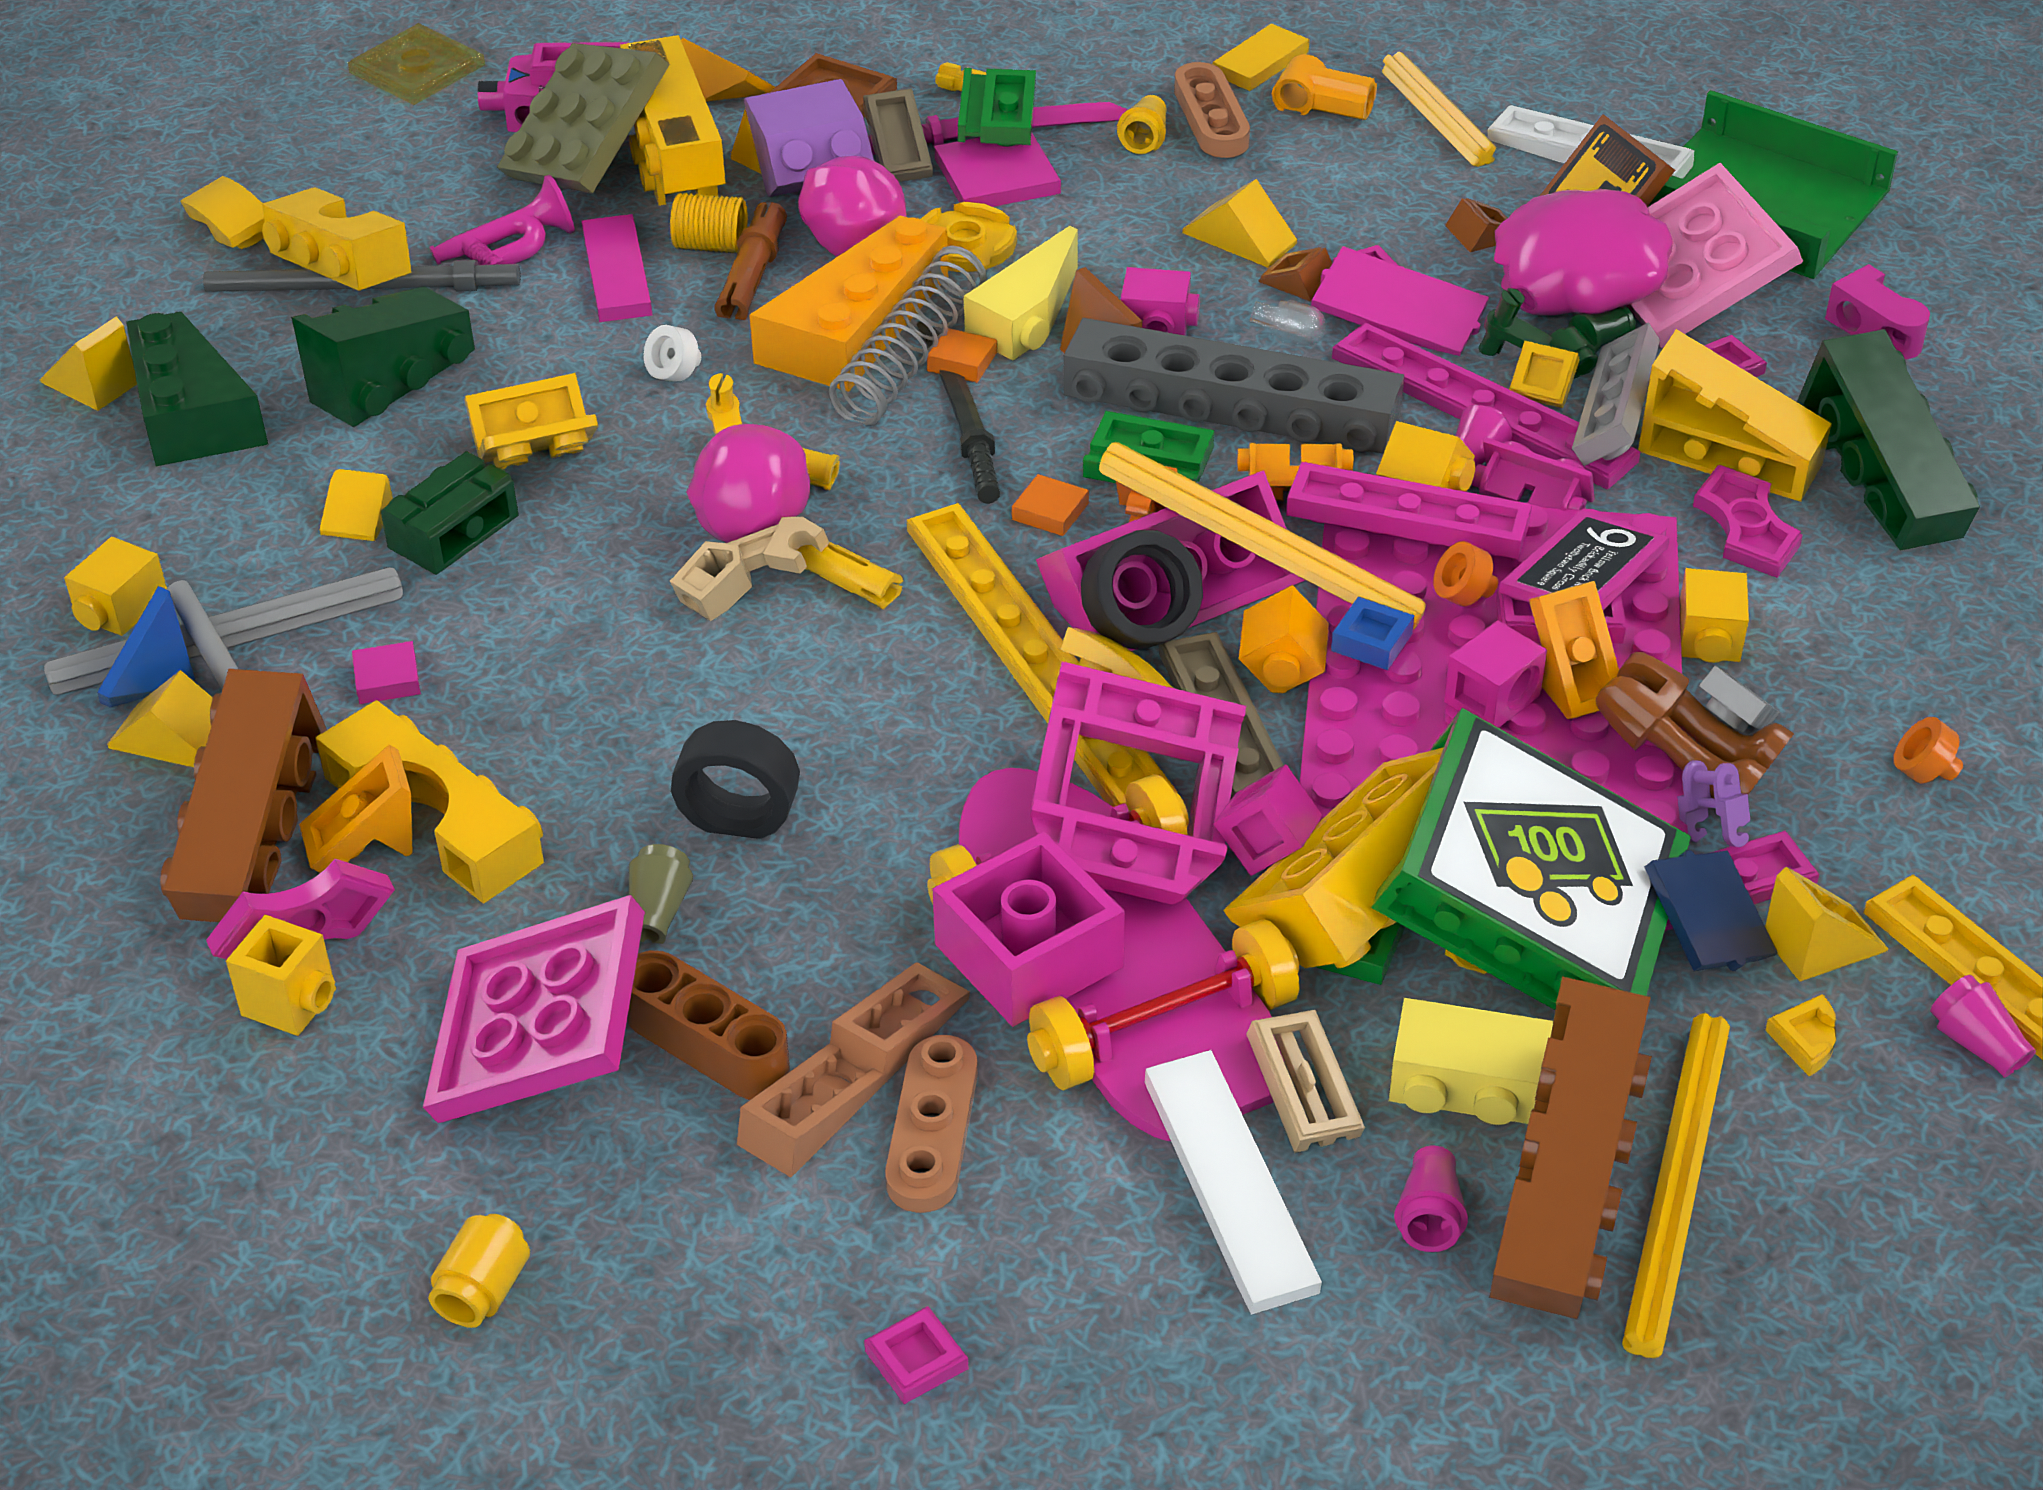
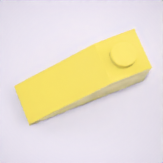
M1068 226L964 295L965 332L996 339L997 353L1012 361L1029 349L1036 350L1040 348L1051 332L1078 269V229Z

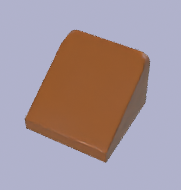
M1462 198L1445 226L1471 253L1496 246L1495 230L1508 217L1499 208L1469 198Z
M1326 247L1286 253L1264 272L1258 281L1312 302L1315 293L1322 283V271L1330 269L1333 263Z

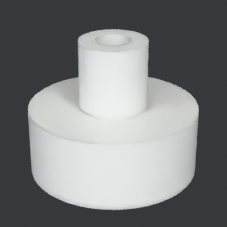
M661 325L651 332L645 343V367L649 374L656 379L683 381L692 374L695 367L699 366L701 362V352L698 349L697 341L694 335L687 329Z

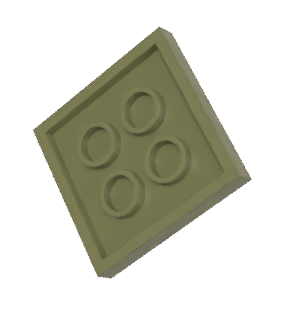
M572 43L558 57L555 64L556 70L545 88L533 98L530 104V113L521 128L507 141L504 148L505 154L497 168L505 175L516 180L543 184L544 177L550 174L560 188L593 193L670 64L656 52Z

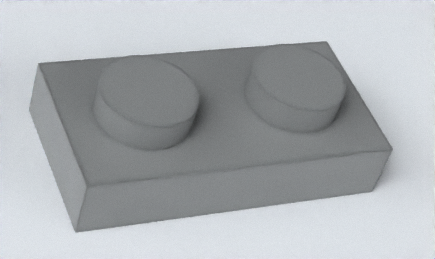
M1717 666L1713 667L1699 685L1712 695V698L1705 706L1733 728H1737L1742 732L1749 725L1762 729L1764 726L1772 723L1780 713L1733 676Z

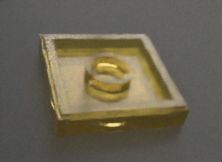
M417 23L347 63L349 73L415 105L485 66L484 54Z

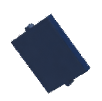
M1686 850L1678 857L1652 860L1644 866L1693 971L1725 966L1731 971H1736L1746 963L1760 961L1778 954L1728 851L1695 855L1693 851Z

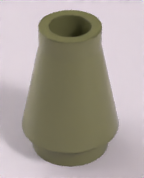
M664 844L647 845L640 849L638 856L629 863V895L645 911L640 942H644L647 939H650L652 943L663 944L665 942L668 929L693 881V873L689 868V858L675 847Z

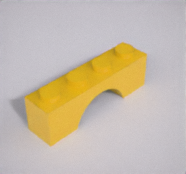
M378 700L373 701L315 737L325 779L338 789L385 747L391 745L398 749L411 791V802L431 806L445 815L434 830L442 871L483 904L544 863L540 841L543 837V830L536 816L527 807H517L498 792L490 779L484 775L476 776L459 763L448 747L442 744L438 746L419 732L416 725L407 716H397Z

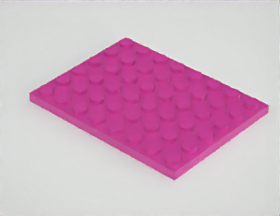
M1532 505L1530 523L1519 559L1490 555L1493 561L1492 575L1497 577L1498 585L1579 511L1574 509L1564 511L1560 508ZM1582 509L1581 511L1614 521H1628L1631 526L1669 537L1668 548L1621 593L1626 623L1624 644L1612 643L1619 669L1632 653L1644 652L1682 674L1677 517L1658 516L1651 513L1629 514ZM1324 523L1323 549L1422 599L1426 607L1419 624L1413 630V634L1390 668L1385 670L1331 651L1332 633L1352 604L1318 587L1316 610L1329 623L1326 667L1324 673L1309 680L1300 784L1323 815L1321 820L1384 762L1431 751L1433 744L1459 712L1444 702L1449 656L1498 620L1496 606L1497 589L1491 597L1484 598L1481 596L1473 604L1464 607L1437 595L1433 585L1435 569L1442 555L1451 546L1434 545L1425 541L1388 534H1376L1366 530ZM1542 687L1540 697L1499 727V729L1688 834L1687 825L1679 817L1677 797L1684 795L1683 771L1664 751L1649 741L1635 751L1612 728L1600 711L1567 719Z

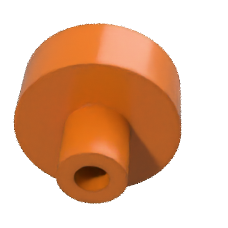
M1466 541L1457 542L1449 547L1440 558L1435 569L1433 585L1437 595L1463 607L1473 604L1481 596L1484 598L1491 597L1497 589L1498 579L1492 575L1493 561L1490 554Z
M1937 717L1924 718L1914 724L1899 741L1894 753V765L1909 778L1920 784L1930 782L1938 776L1951 781L1959 775L1963 768V762L1956 757L1960 743L1959 735Z

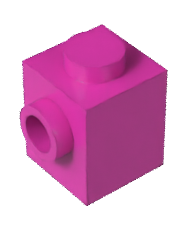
M1127 267L1121 301L1142 320V328L1185 336L1187 326L1198 325L1200 294L1190 293L1191 272Z

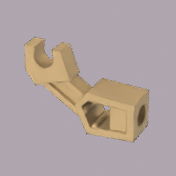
M782 517L779 524L729 543L705 541L670 580V583L681 603L712 621L728 611L752 588L750 571L768 565L769 568L801 574L807 565L801 552L796 550L803 545H812L822 552L829 544V540L823 528L804 517Z

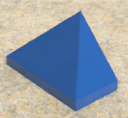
M160 586L157 587L97 692L101 704L115 707L143 699L180 670L189 678L195 680L170 591Z

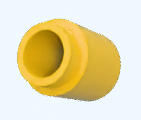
M499 1214L475 1215L467 1218L431 1276L433 1288L429 1293L428 1299L433 1309L449 1322L467 1328L478 1327L485 1316H494L530 1256V1249L523 1238L524 1235L521 1228L511 1219Z

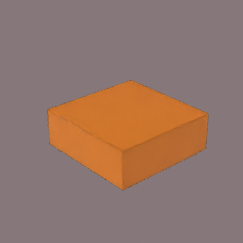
M948 328L947 336H941L938 340V345L933 347L928 353L927 371L940 374V370L954 372L963 376L967 381L978 383L997 354V340Z
M1037 474L1012 505V520L1064 536L1089 504V490Z

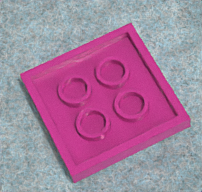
M631 895L458 949L423 1108L437 1123L619 1070L645 911Z

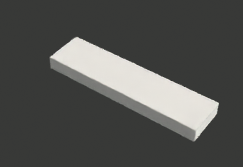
M1510 105L1488 128L1487 138L1496 143L1565 163L1594 125ZM1631 135L1674 168L1676 171L1672 174L1673 176L1683 179L1693 167L1694 150Z
M1209 1050L1146 1068L1144 1083L1251 1315L1320 1294L1322 1281L1212 1051Z

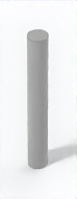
M185 580L176 581L167 588L170 591L174 608L219 686L223 689L228 669H238L189 583Z

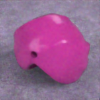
M842 156L823 163L818 167L811 168L805 173L802 190L798 198V209L801 219L810 228L819 244L836 257L898 216L907 217L906 202L899 181L884 166L869 158Z
M739 424L719 431L701 451L695 463L693 477L686 491L701 527L716 539L729 543L779 524L782 517H797L801 514L807 505L810 495V477L806 464V455L802 446L790 435L765 425Z

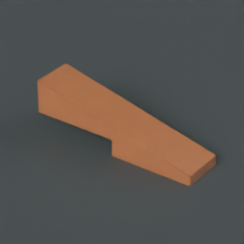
M914 963L832 1022L831 1038L828 1045L740 1107L737 1145L787 1176L792 1177L908 1061L913 1047L920 1041L933 1036L969 1000L970 991L920 963ZM927 990L936 994L940 1000L930 1006L909 995V993Z

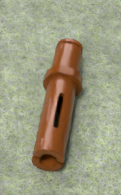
M766 202L759 203L754 210L750 226L741 232L737 240L739 252L714 306L718 317L731 318L737 305L739 308L735 319L746 320L768 262L774 261L779 251L777 240L787 221V213L780 204L771 202L766 213Z

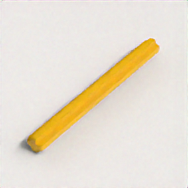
M1119 442L1111 443L1101 458L1100 472L1114 481L1350 604H1353L1357 597H1361L1414 615L1413 630L1419 624L1426 607L1422 599Z
M1707 1013L1697 1015L1692 1021L1622 1345L1627 1352L1642 1355L1646 1358H1658L1663 1353L1730 1030L1728 1022L1722 1016L1712 1018Z

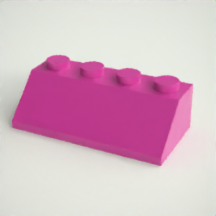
M1264 470L1211 490L1286 529ZM1168 508L1036 559L1054 608L1072 628L1093 631L1098 634L1100 633L1090 624L1082 606L1081 579L1087 561L1100 546L1136 530H1158L1174 537L1193 555L1202 575L1203 599L1197 618L1188 628L1281 591L1291 585L1305 581L1297 575ZM1131 555L1122 559L1115 567L1112 577L1113 596L1119 610L1131 622L1137 625H1152L1160 621L1167 614L1171 602L1170 584L1164 570L1152 558L1145 555Z

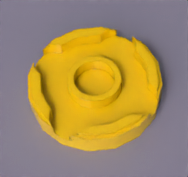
M961 202L954 204V211L941 213V207L935 208L921 218L926 223L947 228V246L963 247L972 252L981 261L985 270L1002 264L1013 254L1017 244V231L1015 225L1014 227L1010 225V217L1003 211L986 204ZM948 254V262L960 266L966 272L977 271L976 267L967 258L960 254ZM948 266V271L960 272L959 270Z

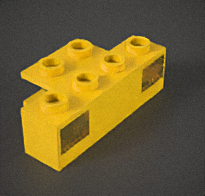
M679 35L620 44L622 49L656 52L670 64L634 124L635 134L629 135L632 160L634 165L639 164L640 179L644 192L653 191L659 206L666 205L665 194L695 189L696 194L699 196L701 194L703 196L707 194L709 197L711 195H718L717 185L726 184L722 139Z

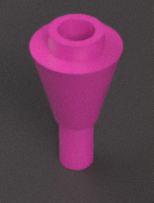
M1470 405L1462 412L1455 436H1458L1474 454L1476 468L1478 464L1482 465L1486 461L1483 446L1484 438L1487 437L1504 443L1511 441L1512 430L1504 415L1497 409L1490 406Z

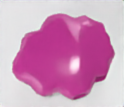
M1607 189L1591 191L1561 190L1532 198L1526 204L1517 208L1508 219L1495 230L1496 249L1494 261L1503 265L1505 275L1501 282L1502 289L1507 291L1508 288H1513L1523 294L1524 302L1520 309L1532 315L1601 314L1638 302L1661 288L1667 278L1668 259L1672 252L1673 240L1666 223L1651 216L1645 203L1635 195L1624 191Z

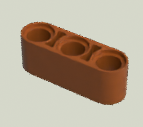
M654 950L638 953L627 1017L629 1026L636 1033L736 1095L751 1100L790 1072L787 1032L784 1024L776 1016L672 954Z

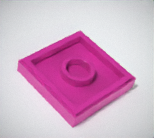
M1033 133L1031 134V145L1000 146L991 143H980L979 137L968 139L965 142L957 141L934 146L935 160L959 203H981L994 207L1061 194V180Z

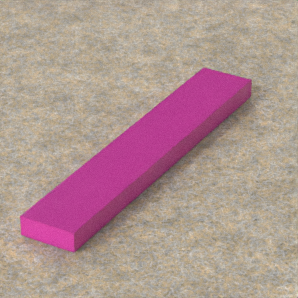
M1366 322L1333 346L1332 359L1343 364L1405 374L1404 393L1458 419L1461 418L1463 410L1470 405L1493 407L1500 411L1509 423L1512 430L1511 441L1526 446L1533 453L1554 460L1560 458L1570 459L1583 466L1572 450L1579 425L1578 421ZM1630 447L1626 452L1612 460H1604L1602 457L1583 467L1585 470L1592 472L1594 484L1608 490L1639 463L1641 451Z

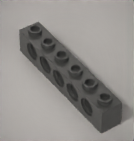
M1082 318L1064 353V396L1075 397L1085 402L1097 401L1130 407L1139 412L1152 411L1184 417L1193 422L1206 421L1234 426L1248 432L1261 431L1293 437L1302 442L1341 443L1343 447L1353 449V451H1370L1384 454L1396 421H1399L1401 415L1405 374Z

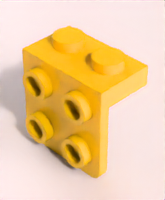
M576 373L467 395L464 398L478 457L485 460V462L494 461V466L500 469H505L510 465L519 466L529 463L528 456L537 451L549 449L551 458L560 457L565 453L574 454L584 451L583 445L587 444L588 440H591L598 428L596 415H586Z

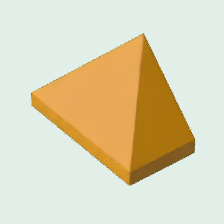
M682 37L681 42L706 102L767 94L775 88L744 68Z

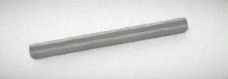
M387 567L209 616V619L226 648L397 601L403 597V590L396 570L392 567ZM181 624L180 628L189 659L201 656L185 625ZM128 639L46 662L44 664V671L53 695H61L103 683Z

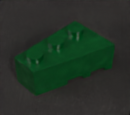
M425 286L372 298V304L362 307L351 308L346 304L332 307V314L314 318L306 314L291 317L309 402L352 427H356L371 416L382 414L391 403L412 390L421 389L430 378L452 364L463 362L475 350L469 310Z

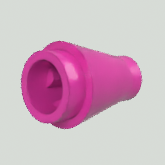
M1966 975L1949 986L1936 999L1930 1009V1012L1939 1020L1937 1025L1939 1031L1994 1067L2004 1078L2012 1074L2014 1070H2018L2026 1065L2036 1053V1049L2025 1039L1989 982L1980 984L1972 975Z
M1425 1146L1415 1153L1412 1170L1394 1212L1395 1223L1403 1239L1410 1246L1420 1251L1440 1252L1452 1247L1457 1242L1459 1236L1465 1231L1468 1223V1216L1456 1174L1455 1156L1451 1151L1441 1146Z

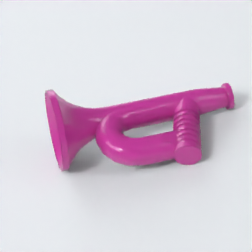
M549 174L544 177L542 188L537 197L527 206L456 235L436 247L433 245L429 246V249L437 265L441 264L442 261L466 255L471 260H477L479 265L517 264L529 259L541 249L546 237L543 225L560 228L569 234L574 233L575 228L562 192L554 178ZM524 234L519 240L493 251L487 247V245L509 236Z

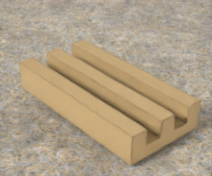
M1316 1010L1252 1021L1246 1035L1294 1153L1308 1150L1310 1144L1318 1142L1320 1147L1334 1144L1336 1138L1346 1137L1347 1140L1361 1137L1365 1126ZM1299 1030L1336 1119L1329 1120L1316 1090V1080L1308 1061L1304 1060L1292 1031Z

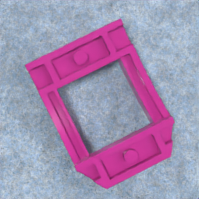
M1062 661L1030 811V818L1037 835L1045 831L1101 888L1171 905L1183 901L1223 863L1226 857L1228 845H1225L1224 838L1213 823L1230 802L1239 750L1238 742L1246 706ZM1078 736L1091 737L1198 763L1187 829L1188 835L1065 806Z

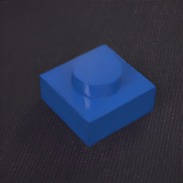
M1357 597L1332 633L1331 651L1388 670L1413 634L1414 615Z

